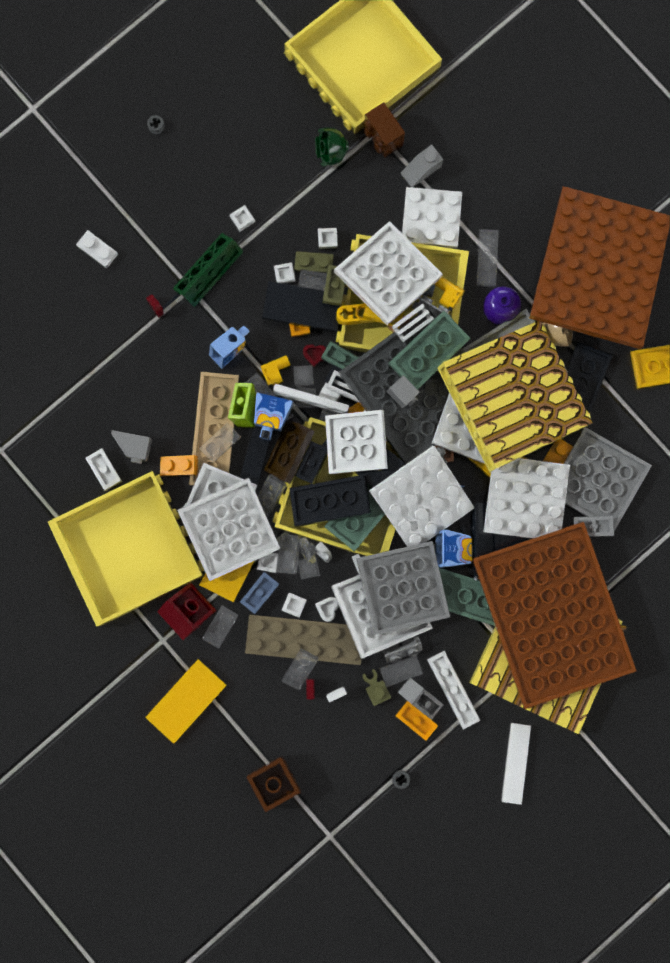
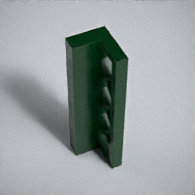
M221 233L174 286L173 290L195 307L244 251L232 238Z

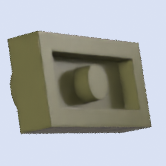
M296 251L295 272L327 274L328 265H333V254Z
M328 265L322 303L341 306L345 283L334 273V269L337 266Z

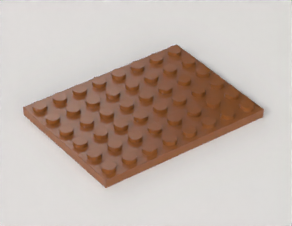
M563 186L529 319L642 349L669 232L670 215Z
M584 522L472 559L524 709L636 672Z

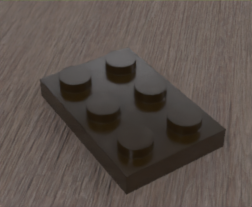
M288 418L264 470L291 484L315 431Z

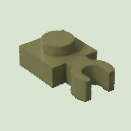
M373 669V678L368 679L364 673L363 679L370 684L365 689L373 706H376L390 699L391 696L384 681L377 682V672Z

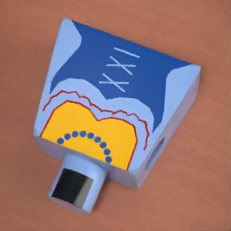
M242 326L238 331L231 327L210 344L209 356L222 369L244 349L245 339L251 334L245 326Z
M257 392L254 424L255 426L262 427L260 438L271 440L273 430L282 431L293 407V401Z
M445 529L440 530L435 536V554L438 567L445 568L471 564L473 557L471 536Z

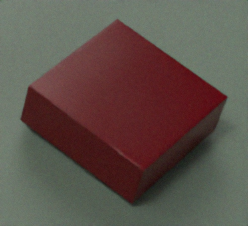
M306 679L307 699L315 698V683L313 679Z

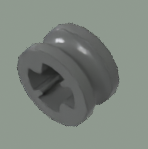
M153 115L147 121L148 129L152 134H160L164 131L165 124L160 116ZM157 121L158 128H155L153 126V122Z
M398 770L393 774L392 781L395 787L404 789L409 785L410 777L407 772ZM403 774L407 780L402 782V785L397 784L398 780L395 781L396 777H400Z

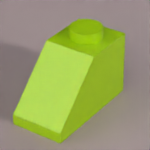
M235 383L228 419L237 427H255L256 394L253 383Z

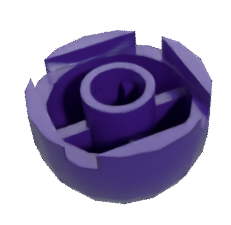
M496 287L485 297L483 305L484 314L494 324H503L504 322L511 321L521 311L520 296L510 287Z

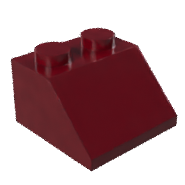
M190 582L169 598L157 612L179 637L184 640L217 610Z

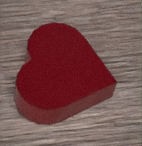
M153 295L146 297L148 304L159 318L164 315L163 308Z
M311 344L306 345L303 348V355L315 368L323 361L321 357L326 347L323 345L316 347Z

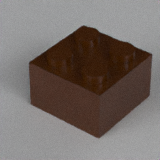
M384 102L365 114V129L363 131L368 139L371 138L374 141V147L379 154L382 153L384 157H387L404 145L405 132Z
M283 756L247 775V779L265 812L301 792Z

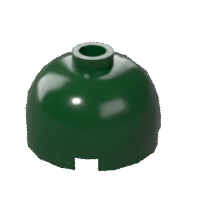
M335 128L318 129L317 132H320V136H316L315 149L317 158L321 157L322 160L320 165L332 166L338 164L344 159L346 151L349 149L348 141L341 131Z

